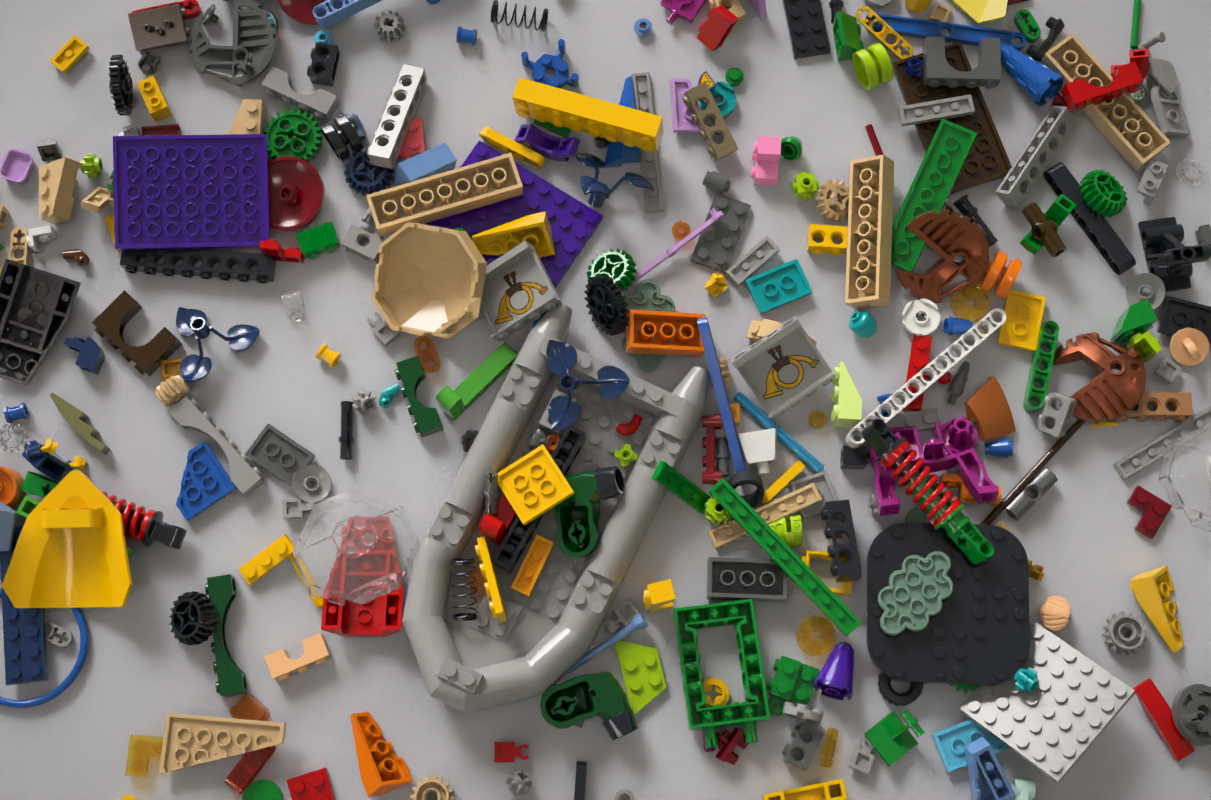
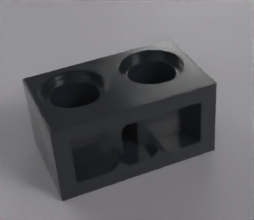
M316 42L315 49L312 48V63L307 68V76H309L312 84L333 87L340 57L337 45ZM323 54H328L327 57L321 58ZM319 71H325L321 75L317 74Z

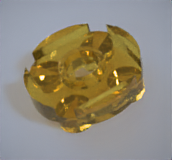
M977 285L968 286L960 291H956L952 296L950 308L957 318L972 321L973 323L981 320L987 314L990 307L987 292ZM966 300H973L975 307H968Z
M810 616L804 619L798 626L796 632L797 644L806 654L811 656L824 655L835 644V628L824 617ZM812 631L815 633L819 631L821 633L819 636L820 641L812 640Z

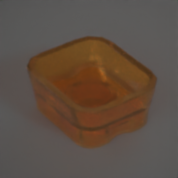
M245 694L230 709V715L235 719L267 721L269 710L253 695Z

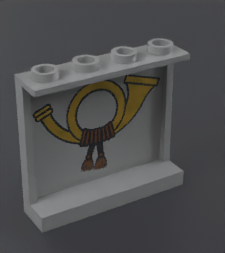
M527 241L517 245L486 267L481 309L493 332L490 335L492 339L497 341L508 339L510 334L522 330L529 322L538 320L543 313L555 309L557 304L561 302L534 246Z
M793 317L731 358L733 365L742 375L770 419L781 416L786 408L798 405L800 399L813 395L818 387L830 384L833 381L832 378L835 377L796 317Z

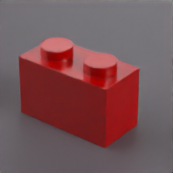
M723 5L712 8L707 15L709 18L700 26V33L696 37L712 51L723 45L739 19Z

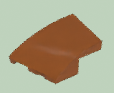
M991 376L983 387H979L974 395L964 402L967 420L978 423L980 440L983 441L1016 432L1005 394L995 376Z

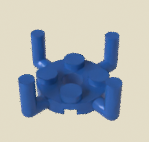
M560 39L558 41L556 55L544 54L535 63L529 60L527 52H522V65L532 69L534 82L560 89L565 84L574 88L579 86V75L573 73L570 78L568 65L562 59L566 51L565 40ZM548 70L555 71V75L552 77H548L545 73Z

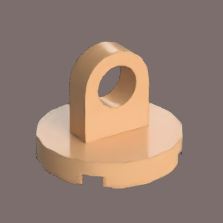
M1184 328L1172 336L1169 350L1171 356L1178 363L1184 366H1193L1206 358L1210 344L1202 331L1195 328Z

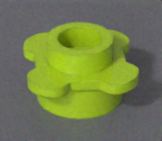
M625 444L622 449L616 450L614 456L619 459L623 467H627L632 461H636L638 457L631 450V445Z

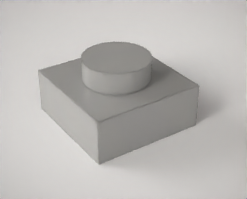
M1165 357L1153 374L1166 383L1171 384L1182 368Z

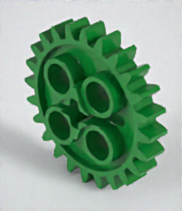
M291 108L290 113L283 109V115L277 112L276 119L270 117L272 123L266 122L268 129H263V132L267 134L268 155L271 154L272 160L282 156H293L309 163L308 157L315 158L313 152L319 153L317 146H322L319 140H322L323 136L320 134L319 123L314 121L313 115L309 117L307 111L302 115L301 109H298L295 113L293 108ZM285 125H290L288 129H282ZM302 129H308L306 133H300ZM280 142H285L283 146H277ZM297 146H303L301 150H295Z

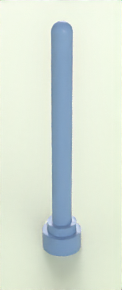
M640 613L635 615L629 625L587 652L567 674L572 673L634 630L638 631L639 629L643 630L648 624Z

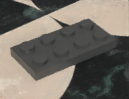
M716 193L710 210L715 208L717 212L722 211L724 217L700 234L690 261L725 274L751 205ZM708 213L705 222L712 217L710 213Z

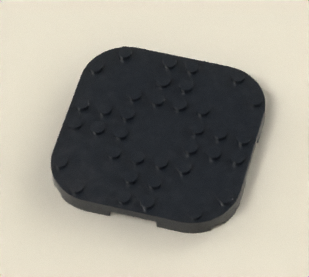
M900 523L880 532L870 546L866 563V643L873 665L889 679L901 683H948L990 686L999 685L1012 679L1017 671L1025 666L1030 652L1028 558L1023 545L1016 536L999 526L973 524L994 548V554L990 558L976 565L969 560L952 538L946 535L947 532L944 528L940 527L935 530L932 523ZM934 551L945 553L951 561V567L946 575L952 580L953 591L947 599L942 600L941 611L937 615L929 617V623L922 631L913 632L905 628L904 631L895 636L884 633L880 626V618L884 611L879 607L877 599L879 592L884 587L889 586L890 575L894 571L901 570L902 563L908 556L919 555L925 559L927 555Z

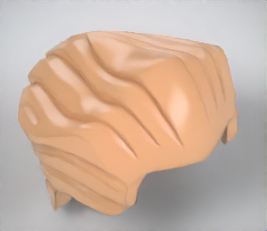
M1051 596L1043 603L1039 610L1042 626L1052 631H1061L1067 627L1070 618V606L1064 598Z

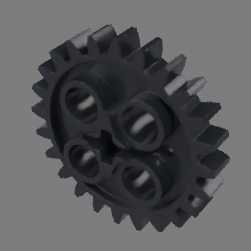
M112 55L110 57L111 61H109V89L113 98V105H115V110H117L119 116L130 115L132 113L131 109H133V81L131 73H129V66H127V61H125L123 55Z
M601 274L592 277L591 280H588V284L585 285L587 290L584 291L587 295L584 299L588 302L586 307L590 309L588 314H592V321H596V327L600 326V331H605L606 335L610 334V336L622 333L626 330V326L629 325L627 321L630 320L627 316L630 311L626 309L628 303L624 301L626 296H622V289H618V283H614L613 278L609 279L608 275L604 276Z

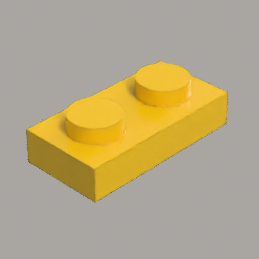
M74 35L50 62L62 73L66 74L90 48Z

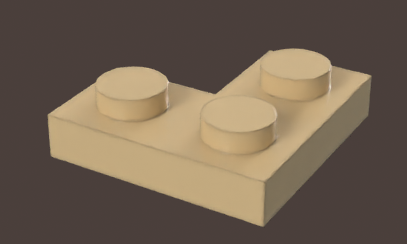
M97 187L82 200L81 208L93 213H99L106 206L114 207V193L109 192L106 188Z

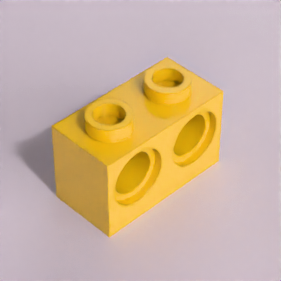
M154 76L137 82V86L155 122L172 116V112Z
M810 224L807 251L812 254L830 253L834 256L844 254L847 249L848 227ZM818 237L822 242L816 243L813 238ZM832 239H839L841 244H834Z

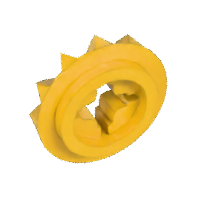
M717 678L704 680V693L711 692L714 686L715 692L722 694L716 696L713 703L711 696L706 695V707H714L717 704L724 706L729 699L727 685Z

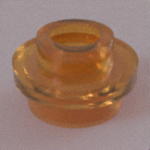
M684 221L676 222L672 227L673 236L679 240L684 239L690 234V226ZM678 229H683L685 232L681 234L678 232Z

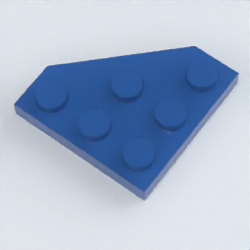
M206 441L188 452L187 465L181 481V490L176 505L187 521H190L237 489Z

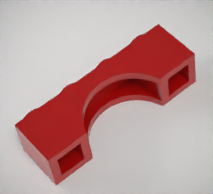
M1134 61L1117 67L1113 73L1112 83L1107 86H1094L1082 78L1065 84L1061 92L1069 111L1074 109L1079 111L1093 103L1098 105L1108 98L1116 99L1123 93H1134L1139 90L1144 80Z

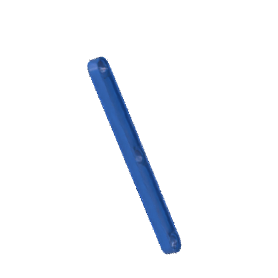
M876 13L900 36L921 39L926 37H945V42H961V44L978 46L981 38H1000V46L1011 45L1018 51L1024 48L1027 41L1025 35L1020 32ZM877 22L878 24L872 26L875 32H880L883 26L880 22ZM946 28L950 34L944 36L940 33V30ZM1019 38L1022 41V45H1015L1013 39Z
M707 317L697 319L735 472L747 471Z

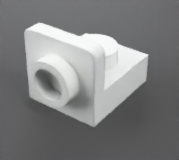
M48 225L28 229L29 236L26 237L28 247H31L35 252H40L39 242H50L51 239L57 238V235L52 226Z

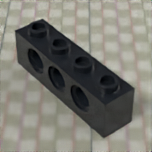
M849 500L825 502L824 508L821 509V518L826 522L824 535L825 539L829 540L827 553L828 557L832 558L833 563L830 566L832 577L835 576L836 583L858 581L862 576L850 502ZM833 520H839L842 525H835ZM836 539H843L845 544H839ZM839 557L847 558L848 563L841 562Z

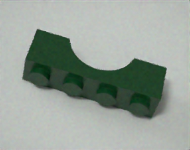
M418 356L397 362L398 369L394 371L398 381L402 380L404 385L400 388L403 397H408L410 403L406 405L410 416L414 415L416 420L412 422L415 432H420L421 437H425L444 430L436 408L426 407L416 398L418 385L426 378Z

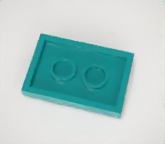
M797 259L745 280L760 315L811 295L813 292Z

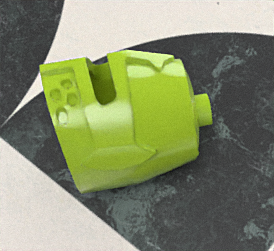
M800 515L784 517L769 524L790 548L802 546V521Z

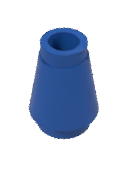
M951 316L945 318L943 323L944 333L949 335L966 333L973 327L972 321Z
M1004 439L985 443V455L1004 458L1013 456V441Z

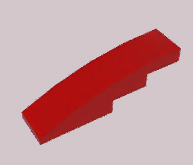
M1149 678L1134 687L1135 694L1148 720L1154 724L1162 741L1166 742L1174 759L1179 762L1195 751L1193 746L1178 732L1172 718V710L1153 681Z

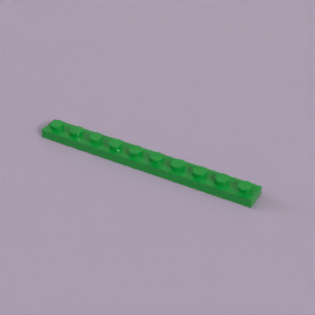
M724 478L709 490L708 493L846 637L862 623Z

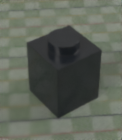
M842 446L840 468L864 469L866 464H869L870 455L869 452H866L865 446L858 448Z

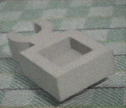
M375 312L377 320L372 322L368 318L367 322L371 327H376L373 333L386 347L400 333L391 330L386 321L382 322L380 314Z
M864 736L860 740L861 749H854L848 768L867 776L875 756L870 754L874 747L872 745L869 747L865 744L867 738Z

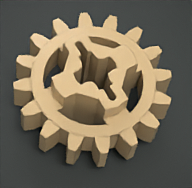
M838 179L827 181L820 186L821 190L816 192L820 195L818 198H815L816 201H819L816 207L822 209L820 214L826 213V219L832 218V221L848 216L849 186L845 187L844 181L839 182Z

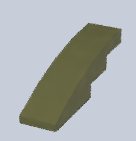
M52 392L50 396L70 426L87 442L107 455L110 448L98 441L96 437L99 432L85 423L89 416Z

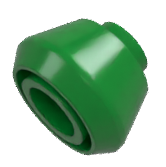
M794 136L783 138L781 140V156L789 161L797 160L802 154V142Z

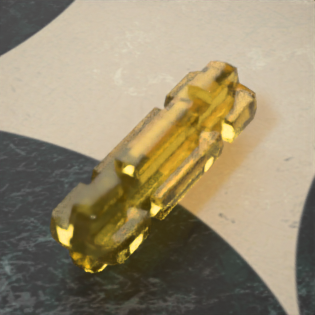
M828 728L826 736L828 738L825 739L822 754L824 757L821 759V766L831 768L832 757H834L837 742L835 739L838 738L839 733L838 729Z

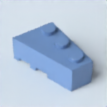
M446 143L440 144L398 163L392 183L396 187L454 170L457 159Z
M983 737L966 745L965 752L972 800H1010L1016 795L991 745Z

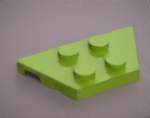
M619 640L615 643L630 708L633 710L634 715H636L667 687L657 648Z

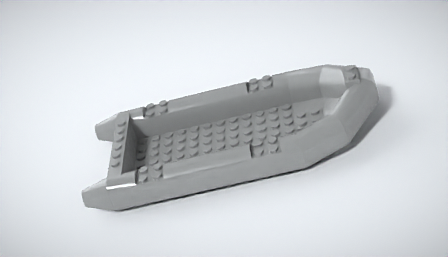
M559 303L555 309L547 311L528 333L412 561L402 617L403 627L430 696L465 714L542 695L547 688L556 685L591 649L666 494L667 489L653 480L652 476L660 461L666 462L677 471L704 412L711 374L697 366H694L672 393L626 371L624 372L629 377L630 383L622 394L616 398L603 397L598 391V384H579L576 390H570L572 397L577 399V403L580 406L579 418L571 426L586 433L587 439L565 479L582 471L617 466L620 468L624 478L625 492L611 499L602 500L599 503V541L597 548L590 555L583 558H571L560 551L556 540L557 524L555 507H553L543 515L511 574L493 565L507 621L500 623L498 618H494L491 612L489 602L492 599H489L484 585L488 581L484 580L479 565L483 561H479L475 545H478L477 538L482 537L478 527L486 514V496H484L486 473L492 472V475H494V472L502 471L532 452L533 450L528 448V440L534 429L542 430L546 437L553 435L539 428V421L555 389L565 393V390L560 386V378L564 373L561 375L554 374L549 369L546 358L549 340L567 342L572 310L563 303ZM575 348L577 362L573 367L569 368V374L577 376L579 380H598V370L604 366L613 365ZM634 414L643 418L636 433L622 436L616 432L617 425L620 423H630ZM625 444L631 445V450L638 456L637 460L632 461L627 467L621 466L619 459L614 456L615 451L622 449ZM499 485V496H497V505L499 504L501 498L504 495ZM537 534L554 542V546L528 597L511 589V586ZM486 539L491 558L493 559L500 545ZM452 559H476V563L472 565L477 570L466 574L477 579L476 582L468 585L477 589L476 593L469 595L478 600L477 603L468 606L478 611V618L476 620L456 621L452 619V616L457 613L476 612L467 608H452V606L468 605L475 602L474 599L452 597V595L469 594L475 591V589L468 587H452L455 584H465L475 580L471 577L452 576V574L475 570V568L469 566L451 565Z

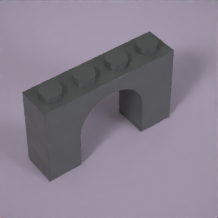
M926 37L923 43L924 85H929L930 87L948 86L950 88L958 86L975 88L978 86L991 89L998 87L1001 81L1000 38H981L978 44V66L971 71L963 72L955 70L948 64L945 57V37Z

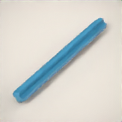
M738 392L734 396V401L740 403V406L765 429L776 428L777 439L815 473L821 472L824 469V465L776 422L770 419L767 414L742 392Z

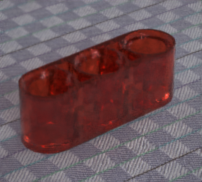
M272 746L245 753L227 776L224 783L242 795L277 747Z

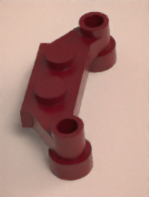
M721 414L702 416V427H706V437L702 439L703 448H706V456L702 457L703 467H706V473H702V484H714L715 486L722 479V471H715L714 429H722Z

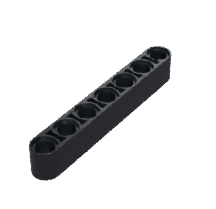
M1059 162L1044 171V178L1056 195L1059 197L1063 194L1076 204L1070 214L1111 269L1117 275H1121L1135 266V258L1102 214L1098 215L1095 210L1092 211V208L1087 205L1088 203L1083 200L1084 196L1080 194V184L1062 162Z

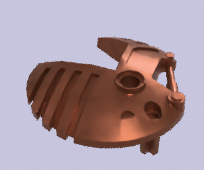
M937 210L923 213L915 217L907 226L908 229L942 258L924 274L900 269L897 270L896 274L901 285L906 290L908 287L911 289V295L916 297L917 293L920 295V299H928L933 303H941L942 298L972 284L978 285L984 278L989 264V246L981 228L975 222L970 223L971 218L968 216L959 217L961 215L959 212L955 211L953 214H948L950 210H942L938 214H934ZM958 255L964 256L961 262H955L954 258ZM959 274L967 279L941 294V291Z
M1093 332L1076 336V342L1074 343L1071 338L1066 341V348L1063 349V345H1061L1055 351L1052 365L1083 360L1100 374L1070 397L1077 400L1072 417L1088 422L1089 419H1093L1095 422H1104L1106 418L1111 421L1115 419L1116 415L1119 417L1125 415V410H1132L1141 399L1145 389L1146 371L1136 348L1128 350L1099 337L1098 333ZM1104 345H1106V346L1112 348L1114 351H1116V352H1118V353H1121V355L1116 356L1113 352H1111V351H1110L1107 347H1105ZM1118 369L1120 372L1114 373L1111 370Z

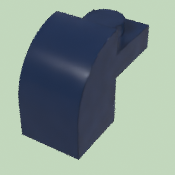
M88 336L86 341L78 337H74V339L67 337L64 344L69 349L80 352L75 365L82 370L98 375L104 362L102 348Z

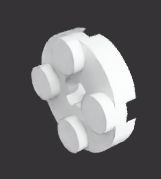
M928 299L912 300L903 309L902 325L912 335L928 336L937 329L940 323L939 309L935 303ZM924 314V319L926 320L918 321L916 315Z

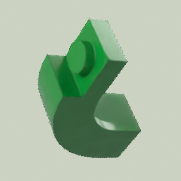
M1061 194L1044 215L1047 219L1053 220L1058 229L1075 208L1076 204ZM1031 231L1020 242L1027 251L1034 255L1044 245L1041 240L1037 241L1034 239Z

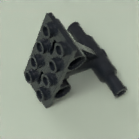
M1175 217L1139 222L1138 228L1149 273L1158 276L1162 280L1166 292L1189 289L1191 287L1190 277L1193 273L1192 263L1209 260L1211 258V246L1205 244L1184 246L1181 243L1184 239V229L1181 224H1177Z

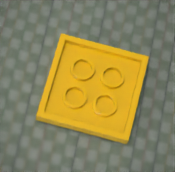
M544 445L539 446L498 472V485L524 526L575 494Z

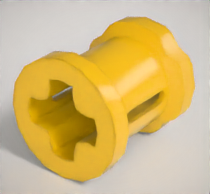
M323 344L318 350L316 358L318 360L322 359L329 364V367L334 368L339 362L341 354L339 352L335 353L328 348V345Z

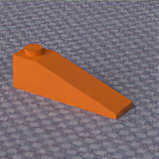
M370 713L352 714L350 717L360 775L368 797L385 795L411 783L413 780L406 762L402 757L398 758L393 751L394 746L391 742L387 743L382 736L381 728Z

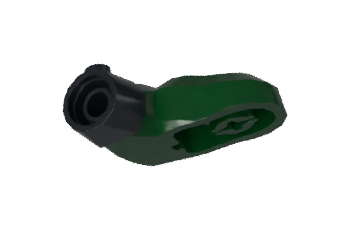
M617 466L582 471L566 478L575 494L555 506L557 546L563 554L571 558H583L590 555L597 548L599 541V503L602 500L611 499L625 492L624 478L620 468Z
M610 672L576 676L547 688L542 694L540 703L541 715L547 723L558 729L569 728L579 721L592 719L596 716L603 721L602 724L612 741L639 729L626 693L618 680Z

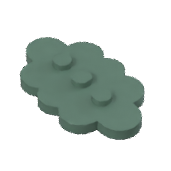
M650 279L639 282L635 294L628 295L624 299L628 303L626 309L629 311H675L673 300L668 296L660 295V287L655 281ZM624 330L625 336L622 340V347L626 352V330ZM627 353L631 356H637L638 366L646 372L657 370L661 365L662 357L669 356Z
M934 551L927 555L925 559L919 555L908 556L904 559L901 570L894 571L890 575L889 586L884 587L879 592L877 599L879 607L884 611L880 618V626L884 633L895 636L904 631L905 628L913 632L922 631L927 627L929 617L935 616L941 611L942 600L947 599L953 591L952 580L946 575L951 567V561L945 553Z

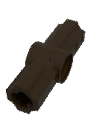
M1035 202L1025 207L1022 213L1032 226L1031 233L1034 239L1037 241L1041 240L1053 258L1065 252L1067 248L1057 234L1056 223L1051 219H1047Z

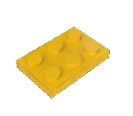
M1010 289L1006 296L1003 310L1007 318L1000 327L997 344L1035 352L1046 297Z

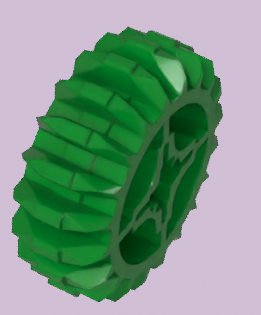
M1103 169L1092 170L1080 181L1081 185L1079 188L1081 190L1080 194L1084 196L1083 200L1098 215L1102 214L1103 217L1115 216L1127 205L1126 201L1128 199L1125 196L1127 193L1123 191L1124 187L1109 172L1106 173Z
M610 248L608 253L603 251V255H597L596 260H591L592 265L588 266L589 271L586 272L588 280L603 274L604 276L608 275L609 279L613 278L614 283H618V289H622V291L628 292L627 287L633 286L632 281L636 280V274L638 273L637 266L632 256L624 250L621 251L617 248L613 251Z

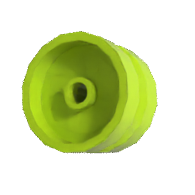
M880 43L869 46L867 51L861 49L853 53V67L863 88L871 90L876 88L879 83L885 84L893 80L894 72L890 57Z

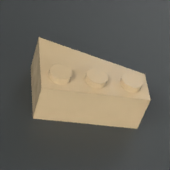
M243 99L229 134H264L266 107L261 99Z
M64 157L39 166L40 220L55 225L70 220L75 199L72 197L74 186H78L79 181L76 180L78 169H82L83 163Z

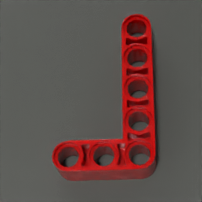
M505 494L497 505L498 512L493 513L492 516L486 513L478 527L482 537L485 536L486 539L497 545L502 543L517 517V513Z

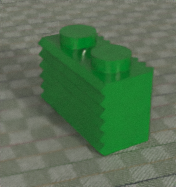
M332 222L296 234L305 259L313 260L318 258L321 253H333L337 251L338 247H341Z

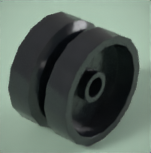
M341 113L334 118L337 130L329 122L320 126V130L336 156L343 162L350 157V152L346 145L355 153L359 152L360 149H364V146L353 125Z

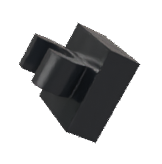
M56 139L37 142V148L42 161L61 159L62 154Z

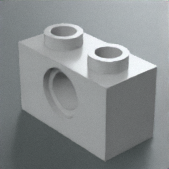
M351 224L341 242L343 250L375 265L378 264L380 258L378 247L379 244L385 241L384 237H379L377 233L373 235L360 225L356 227ZM365 240L369 241L367 246L360 245Z

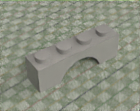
M271 66L262 82L266 95L272 98H280L287 105L293 104L298 109H301L302 112L308 111L319 120L325 119L330 121L339 105L336 95L321 88L315 93L308 95L296 93L291 89L289 74L274 66Z

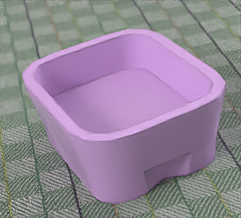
M17 149L8 150L0 167V176L8 181L25 185L35 165L32 155Z

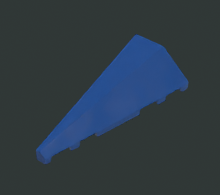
M631 76L625 79L619 105L635 109ZM617 141L609 142L605 158V168L620 167L624 163L640 162L639 147H628Z

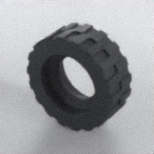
M882 673L878 677L879 692L884 700L886 699L888 703L895 704V706H905L914 702L921 695L924 684L910 683V688L907 692L898 693L891 687V679Z

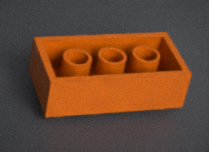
M630 310V313L627 314L630 320L627 321L629 325L626 326V353L701 357L705 351L697 319L706 317V314Z

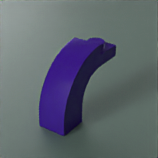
M533 124L521 125L514 140L545 158L568 162L570 157H574L580 140L576 137L559 138L549 135Z

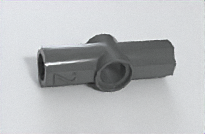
M1045 468L1005 508L1007 514L1018 521L1058 481L1056 475ZM1028 490L1035 493V499L1028 496Z

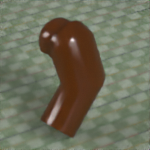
M81 249L63 251L64 260L75 259L80 266L89 264L88 255Z

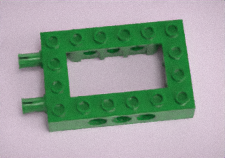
M753 599L674 608L673 617L689 731L701 729L704 731L706 749H711V740L713 748L719 747L716 736L717 727L742 724L744 726L746 744H750L752 741L753 743L759 742L756 724L757 722L769 721L770 713ZM734 625L745 702H735L733 705L719 706L717 704L714 707H706V694L703 691V674H701L700 667L701 657L698 653V636L695 629Z

